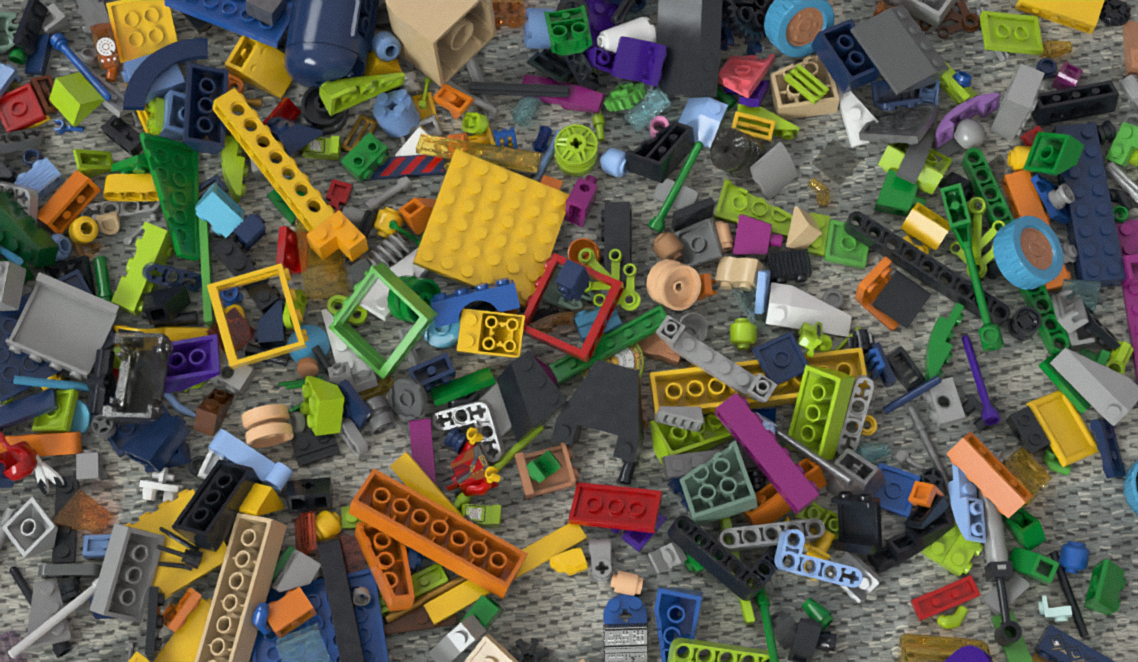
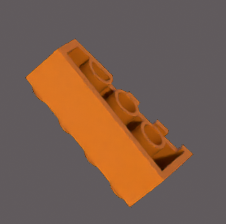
M357 522L354 535L389 612L410 610L415 596L406 545L365 522Z

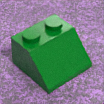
M1104 559L1093 567L1083 607L1108 616L1115 613V611L1117 612L1121 603V599L1118 598L1120 590L1124 589L1126 578H1124L1125 570L1108 559Z

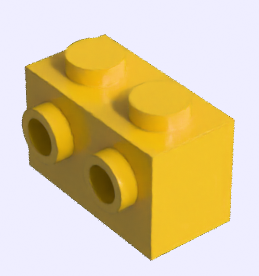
M919 202L916 203L901 226V229L907 235L917 238L924 246L935 251L951 229L948 220Z

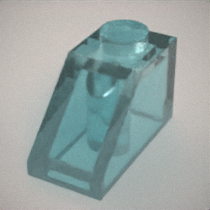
M657 87L627 111L624 117L638 132L671 104V101Z

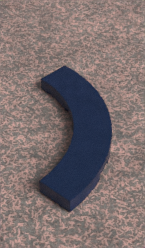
M208 38L178 41L148 56L138 66L129 80L124 95L123 110L144 111L151 85L156 78L158 79L171 66L179 62L207 59Z

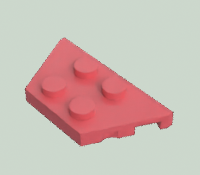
M769 54L768 59H757V55L730 56L718 73V83L749 98L774 64L775 54Z

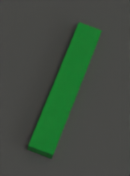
M659 305L600 338L589 363L567 355L550 364L549 367L560 385L592 368L598 359L605 361L655 334L667 314L662 305Z

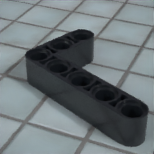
M687 516L677 517L668 530L669 538L744 601L752 600L778 569L773 560L777 545L769 547L753 568L750 569Z

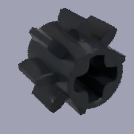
M867 329L855 330L852 332V337L848 338L849 348H862L863 354L868 353L871 350L870 346L875 343L872 333L868 334Z

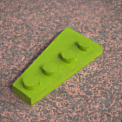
M725 178L714 219L738 225L739 214H745L771 223V233L781 234L783 238H788L793 215L777 206L774 207L766 203V200L760 197L757 198L748 193V190L735 186Z

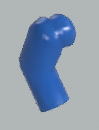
M265 602L257 605L252 617L253 624L263 635L270 633L272 629L267 622L270 613L269 605Z

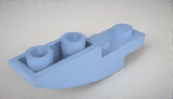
M952 463L953 480L948 482V490L956 523L965 540L985 543L986 532L983 500L977 499V487L974 482L969 481L965 473Z

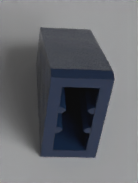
M164 414L124 444L121 450L132 461L161 472L191 431L185 426L186 421L180 416L175 415L173 417Z

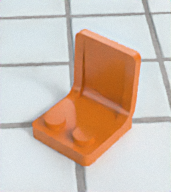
M885 256L859 283L855 300L889 330L894 331L900 324L872 305L891 279L890 273L893 261Z

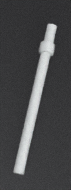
M99 577L92 582V586L11 648L8 654L15 658L94 595Z

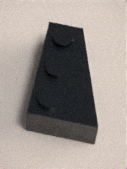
M675 121L657 132L655 138L648 142L646 140L641 142L639 148L634 151L628 150L625 152L627 171L663 183L695 145L693 127Z

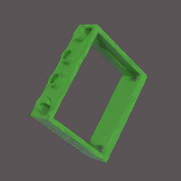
M382 262L376 266L372 265L369 270L365 271V278L354 286L353 290L355 292L342 303L344 307L334 314V321L328 328L382 379H385L394 374L438 314ZM378 279L419 316V319L388 360L347 323Z

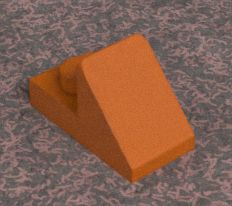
M444 84L432 97L436 104L449 110L455 120L474 101L472 97L447 84Z

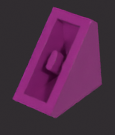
M1065 61L1051 87L1057 90L1075 87L1083 70Z

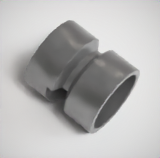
M379 395L365 401L371 410L367 425L372 435L381 434L397 424L393 412L388 411L390 406L384 395Z

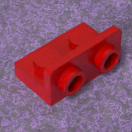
M287 226L279 227L276 265L282 263L284 269H289L290 274L307 272L309 253L307 232L296 233Z

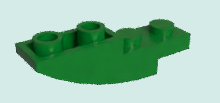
M958 302L947 319L939 316L931 331L925 353L926 381L936 375L941 377L943 371L940 368L943 363L947 365L953 355L950 352L953 345L949 344L955 333L952 331V328L955 324L959 326L964 317V314L961 313L964 306Z

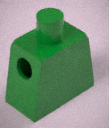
M889 169L874 210L907 217L910 208H913L917 202L925 206L927 199L915 196L919 185L896 176L897 172Z
M482 595L461 622L473 614L476 618H479L480 623L487 631L505 610L491 597Z

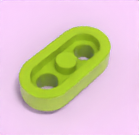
M154 97L153 100L149 101L147 110L150 112L146 127L149 129L150 134L159 135L161 133L164 122V98Z
M467 112L462 121L463 132L482 135L489 126L486 115Z
M296 289L297 301H294L296 309L300 308L303 317L307 296L301 289ZM286 302L283 323L288 330H293L294 326Z
M334 295L328 300L327 308L333 316L339 311L335 309V306L337 304L342 305L347 297ZM359 305L347 322L355 326L364 324L368 319L367 310ZM359 312L361 317L354 318V314Z

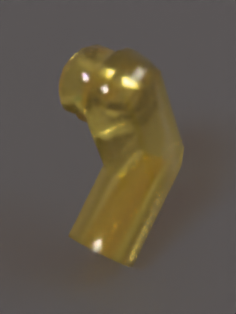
M813 177L808 186L816 191L817 203L825 206L830 201L829 188Z

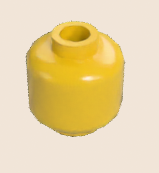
M1015 146L1013 150L1008 152L1007 165L1011 167L1013 172L1023 170L1031 147Z
M389 207L380 209L373 224V227L378 230L377 235L389 239L388 236L391 234L396 236L395 231L397 233L399 231L391 229L389 222L395 220L398 226L401 227L403 218L400 216V212Z
M81 216L71 222L68 232L72 241L84 245L97 237L99 228L94 219Z
M321 511L314 517L317 542L333 538L341 532V518L336 512ZM310 521V523H309V526H310L309 533H310V535L312 536V534H311V521Z

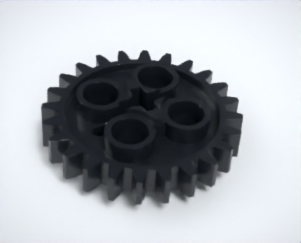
M724 0L722 5L725 9L722 12L727 15L724 20H729L728 27L734 28L733 34L739 33V39L744 37L745 42L751 41V43L761 41L767 37L764 21L771 0Z

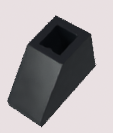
M185 284L143 294L144 311L150 325L171 321L191 303Z

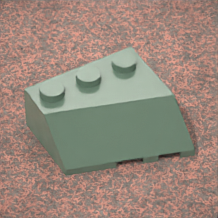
M736 440L730 443L729 447L722 452L719 451L713 455V458L708 462L699 465L679 479L692 520L699 526L758 508L756 495Z

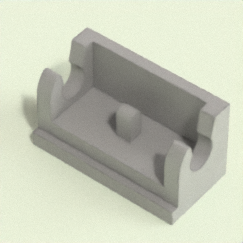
M1071 288L1051 296L1057 321L1068 334L1089 322L1082 297L1078 294L1071 299L1066 298L1068 294L1073 292Z
M414 324L397 330L401 341ZM422 335L407 355L413 367L434 358L427 341L424 339V335Z

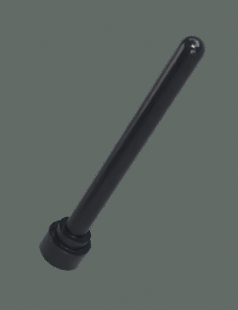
M13 566L9 570L10 574L31 606L33 592L19 569ZM68 640L52 644V651L57 658L63 657L73 649Z

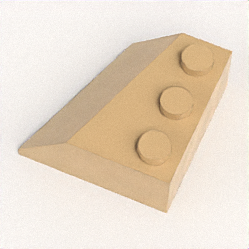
M817 55L808 56L800 63L791 64L770 74L772 103L777 116L790 120L837 113L840 99L835 81ZM798 64L829 88L828 93L816 104L811 103L784 80L785 75L789 74L793 68L795 69ZM793 77L803 86V83H801L797 78ZM807 89V90H808L809 92H811L815 97L817 96V95L814 94L810 89Z

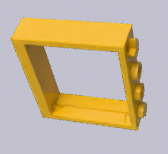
M282 263L207 285L229 366L232 369L307 348L308 334L306 329L302 330L300 325L303 317L300 308L296 309L294 301H297V296L294 288L290 289L288 281L291 280L289 269H284ZM279 275L298 342L238 359L220 292Z

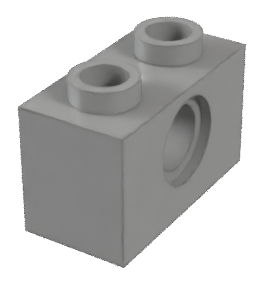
M219 350L221 374L208 380L216 385L219 382L226 386L225 390L233 395H236V393L243 395L256 375L254 369L248 365L232 369L229 366L226 353ZM227 371H234V374L231 377H224V374Z
M953 377L942 379L940 384L923 393L925 402L930 404L932 410L929 412L931 421L936 423L937 428L960 423L965 419L966 416ZM938 400H945L948 407H941L938 404Z

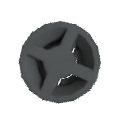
M99 414L92 420V429L99 437L106 439L116 433L117 425L109 415Z

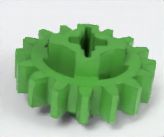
M641 82L622 83L616 86L606 96L607 98H604L603 103L609 112L613 110L615 112L625 109L629 110L636 103L640 102V99L644 98L647 90L644 83Z

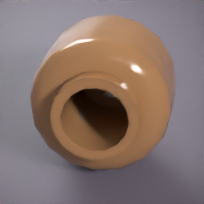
M663 232L654 239L653 251L661 261L665 259L678 261L683 256L681 252L684 245L674 233Z

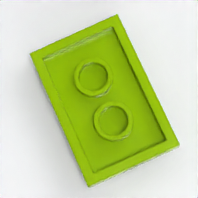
M992 11L981 12L980 22L985 50L1041 55L1043 53L1038 16Z

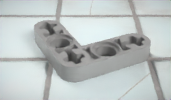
M0 181V190L8 191L11 194L13 189L15 197L13 199L11 196V199L23 207L22 211L25 214L27 213L28 216L33 217L37 226L38 194L36 190Z
M479 400L443 409L433 416V425L438 430H447L474 423L478 433L483 435L480 445L484 457L490 462H496L504 455L505 448L493 407L488 401ZM480 407L486 409L485 413L479 412L473 415V411ZM459 410H464L467 413L466 421L459 419ZM452 415V419L445 422V424L439 420L441 417L447 418ZM485 425L492 428V436L484 434L483 427ZM495 439L493 443L490 442L487 444V441ZM492 448L494 450H498V453L496 455L494 453H490V450Z

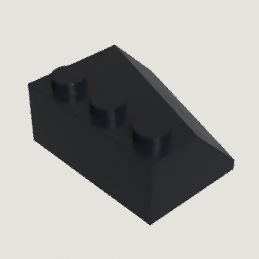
M529 350L511 362L496 379L517 443L560 412L568 402Z

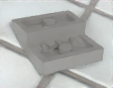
M781 142L750 167L753 180L760 185L762 195L768 201L798 176L793 160Z

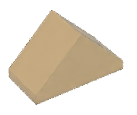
M794 207L786 246L792 250L807 249L822 234V231L811 214L799 207Z

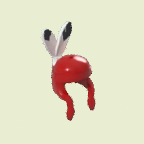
M0 431V443L8 450L0 454V462L6 467L3 473L7 478L12 481H18L35 471L39 489L44 495L49 493L48 479L58 486L64 485L62 477L50 466L42 462L35 449H32L28 442L22 441L11 446Z

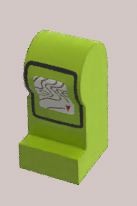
M340 136L314 139L302 147V156L320 160H340L342 144Z
M462 505L461 514L468 521L481 527L500 528L501 505Z

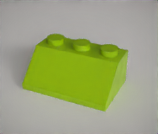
M889 143L878 165L886 172L889 169L897 172L909 144ZM930 148L916 181L919 185V190L933 195L953 159ZM934 154L942 158V160L938 162Z

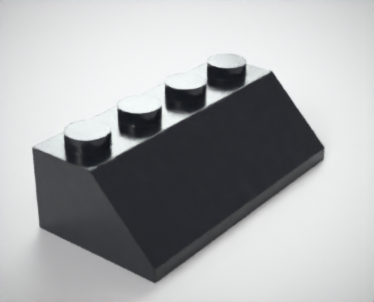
M219 459L172 525L173 530L199 548L217 552L232 530L237 513H241L239 512V507L255 483L262 484L254 469Z

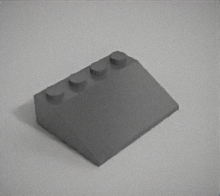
M903 5L889 8L850 30L896 95L934 84L949 69L944 59L933 47L932 42L927 39L921 27L914 21L909 11Z

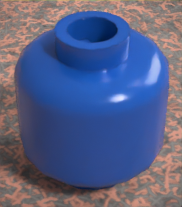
M1068 541L1067 544L1061 546L1059 563L1065 567V572L1078 574L1079 570L1087 569L1090 551L1085 547L1084 543Z

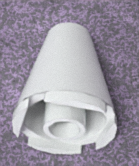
M640 17L602 31L597 38V44L601 49L616 53L621 36L656 42L655 27L649 24L647 21L650 20L649 18Z

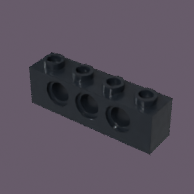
M1112 80L1039 93L1038 102L1031 115L1036 125L1041 126L1115 112L1119 93Z

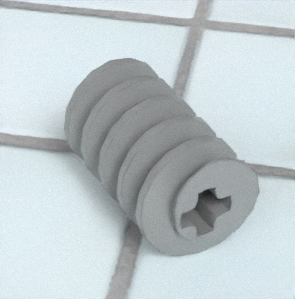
M396 231V237L391 234L388 236L389 241H382L383 247L380 245L375 246L377 252L371 250L369 251L370 257L364 255L371 266H376L383 262L390 268V261L395 264L397 263L396 256L401 259L404 258L402 251L410 253L407 243Z

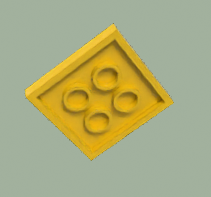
M119 0L106 3L120 64L153 54L169 44L178 42L172 10L165 6L164 0Z

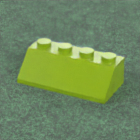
M805 365L788 435L825 460L834 459L855 377L838 370ZM786 444V447L795 450L794 448Z

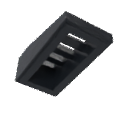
M902 346L896 347L886 355L895 377L908 392L926 381ZM896 356H899L900 359L897 360L896 362H894V361L892 360V359H894ZM904 362L906 365L899 369L898 366ZM910 368L912 372L904 376L903 373ZM916 375L917 379L910 384L908 380Z
M935 495L930 508L917 505L904 522V525L906 527L924 529L949 508L944 496Z

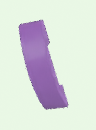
M989 93L980 95L952 109L942 119L937 128L935 147L938 148L953 138L954 129L961 120L971 119L977 114L985 118L996 111L999 107L1000 94Z

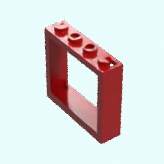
M553 253L552 257L548 258L545 263L543 276H540L536 281V290L533 296L530 295L527 299V308L524 314H520L525 315L523 335L589 363L625 287L623 282L584 266L590 278L611 286L581 349L529 327L535 311L558 265L564 266L563 264L567 260V258Z

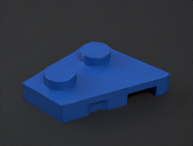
M1038 174L1033 176L1031 181L1046 207L1049 217L1062 225L1070 222L1066 205L1058 210L1052 205L1048 197V193L1051 190H1057L1059 186Z

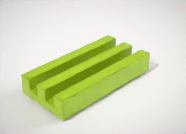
M800 64L796 65V68H793L784 77L785 81L813 104H816L829 91L828 87ZM793 77L797 78L801 83H803V86ZM807 89H810V90H811L814 94H816L817 96L815 97V96H814L811 92H809Z

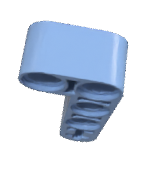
M223 429L219 430L208 446L213 453L225 461L252 467L262 485L273 487L277 494L281 492L293 474V471L280 462L275 464Z
M786 529L780 534L774 563L778 569L845 587L855 588L861 584L863 576L859 569L802 554L805 537L801 531ZM791 533L796 537L793 545H790L788 542V537ZM789 555L791 563L785 567L783 558ZM809 560L812 568L809 572H806L804 564ZM828 566H830L833 570V573L829 578L825 574V570ZM842 573L853 576L852 580L841 577Z

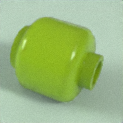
M748 318L735 319V322L729 327L730 343L737 346L738 350H749L750 346L757 343V325L750 323Z

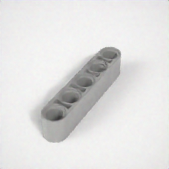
M813 518L728 528L716 540L730 552L763 549L778 545L780 534L784 530L797 529L804 534L805 544L818 540L824 534L825 526L821 520ZM809 526L816 529L817 535L809 532ZM766 531L772 532L775 540H770L766 536ZM745 534H750L754 542H748L745 539ZM789 536L788 542L790 545H793L796 537ZM723 537H730L732 540V545H727L724 542Z

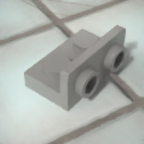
M846 552L837 562L861 571L863 580L859 586L855 588L841 586L847 592V595L859 604L882 581L854 552ZM832 568L827 572L829 576L833 573ZM842 573L841 577L848 578L850 580H852L853 576H851L850 574Z

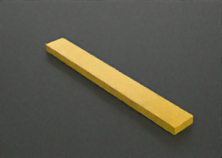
M568 523L522 549L528 555L515 580L548 562L551 557L585 541L587 537L580 525ZM467 580L424 604V608L433 624L436 625L477 602L482 595H489L491 592Z

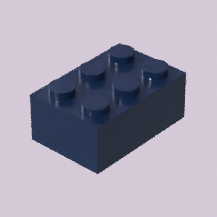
M852 19L818 32L811 45L843 94L877 80L880 75V71L850 31L856 26Z

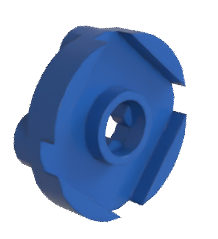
M626 594L617 595L608 601L604 609V625L606 628L645 627L647 622L646 607L638 597ZM624 610L632 615V618H628V622L619 619V615Z

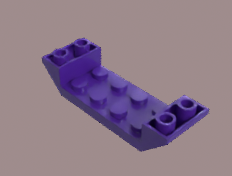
M585 0L589 10L588 23L592 45L584 51V54L592 67L612 73L616 53L599 48L597 38L602 31L616 26L611 21V17L619 6L607 0Z

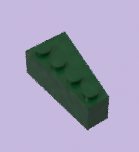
M1 191L0 245L18 255L35 268L55 265L59 245L43 228L39 229L36 226L33 217L27 216L22 211L23 207L11 199L12 195L8 191Z

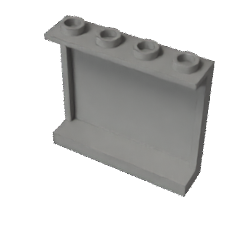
M39 272L36 278V285L10 338L6 339L5 342L7 346H10L9 350L17 354L24 352L29 354V358L41 363L43 360L50 363L49 367L57 371L64 369L69 371V375L81 380L82 377L88 379L95 365L96 351L103 348L120 312V306Z

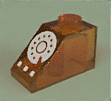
M110 22L90 26L93 46L100 70L121 66Z

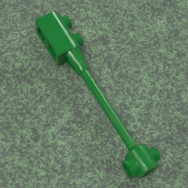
M961 183L940 188L950 228L954 232L962 250H964L983 322V326L978 330L983 351L989 352L1004 347L999 325L991 322L972 250L973 225Z

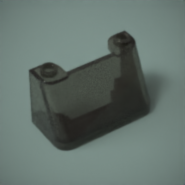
M115 332L114 343L119 344L121 352H117V357L121 359L115 398H110V406H103L102 417L116 425L157 421L163 414L162 403L173 343L163 333Z

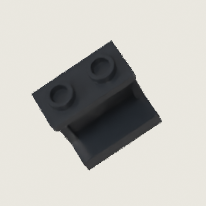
M850 491L839 492V495L831 498V503L837 504L839 538L833 541V550L873 555L883 549L879 497H872L869 493L852 495Z

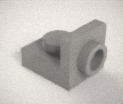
M674 542L648 554L658 574L687 560L684 551Z

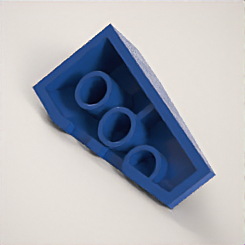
M658 587L654 612L662 662H667L670 645L674 639H695L703 592L685 588ZM679 647L677 654L685 653L687 647Z

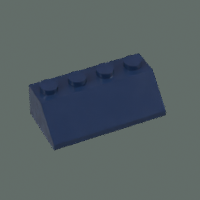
M188 63L183 142L196 152L217 155L225 146L226 126L212 108L214 100L228 92L229 70Z

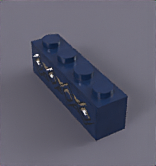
M1052 625L1044 629L1034 648V651L1039 653L1038 657L1046 662H1115Z

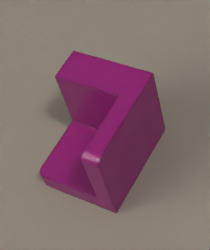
M1138 254L1125 255L1122 258L1126 276L1123 284L1124 286L1137 285Z

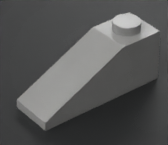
M472 614L448 633L429 652V655L435 662H452L486 632V629Z

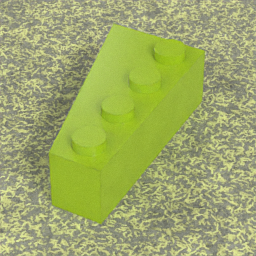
M148 222L143 224L142 229H145L142 239H137L135 243L136 254L134 257L129 258L126 265L127 275L121 277L111 301L113 304L120 306V310L137 317L140 312H144L143 294L154 292L157 288L156 283H152L143 277V267L150 262L166 265L168 258H171L175 253L169 232ZM155 269L153 271L150 270L149 274L152 276H162V273L156 271Z

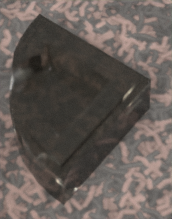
M1001 154L988 163L997 183L1002 178L1005 170V163Z

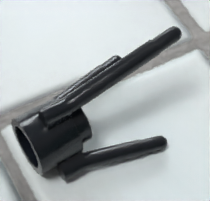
M160 527L159 530L188 549H185L183 553L157 545L156 548L182 557L181 562L185 563L159 562L158 565L183 568L192 571V568L198 569L204 552L199 551V547Z

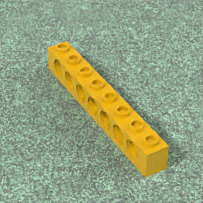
M233 88L214 100L212 110L308 232H311L335 213L333 208L323 201L319 190L312 187L308 176L305 173H301L297 168L296 161L286 154L282 143L275 140L270 128L260 121L258 113L249 107L242 93H238ZM237 111L240 112L242 115H236L233 112ZM251 127L255 131H248L246 128ZM263 143L267 147H261L258 144ZM272 159H276V160H278L280 163L276 164V163H273L271 160H272ZM284 175H289L292 179L288 180L284 178ZM297 191H301V192H303L305 195H304V196H300V195H298L296 192H297ZM314 207L318 212H312L309 208Z

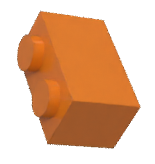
M299 586L296 589L287 591L280 600L268 604L270 613L267 621L278 638L281 639L317 615Z

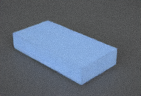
M762 269L758 271L755 314H763L767 311L770 270Z

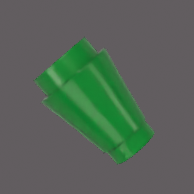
M811 597L802 604L809 618L822 623L821 631L833 622L832 613Z

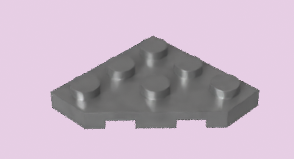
M918 104L916 107H912L913 110L904 114L902 111L887 115L886 120L878 123L875 120L867 122L859 132V138L869 142L918 144L939 115L940 106Z

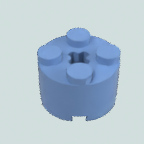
M526 8L525 18H528L526 24H524V43L526 49L551 48L544 11L553 12L556 11L555 9Z
M405 89L392 91L387 94L381 93L377 96V102L373 107V115L382 131L388 134L389 137L398 138L410 133L409 129L413 126L416 128L419 124L420 113Z

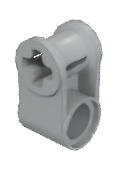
M610 538L589 540L593 576L599 582L608 581L612 576ZM600 566H604V569H606L605 574H600V571H598Z

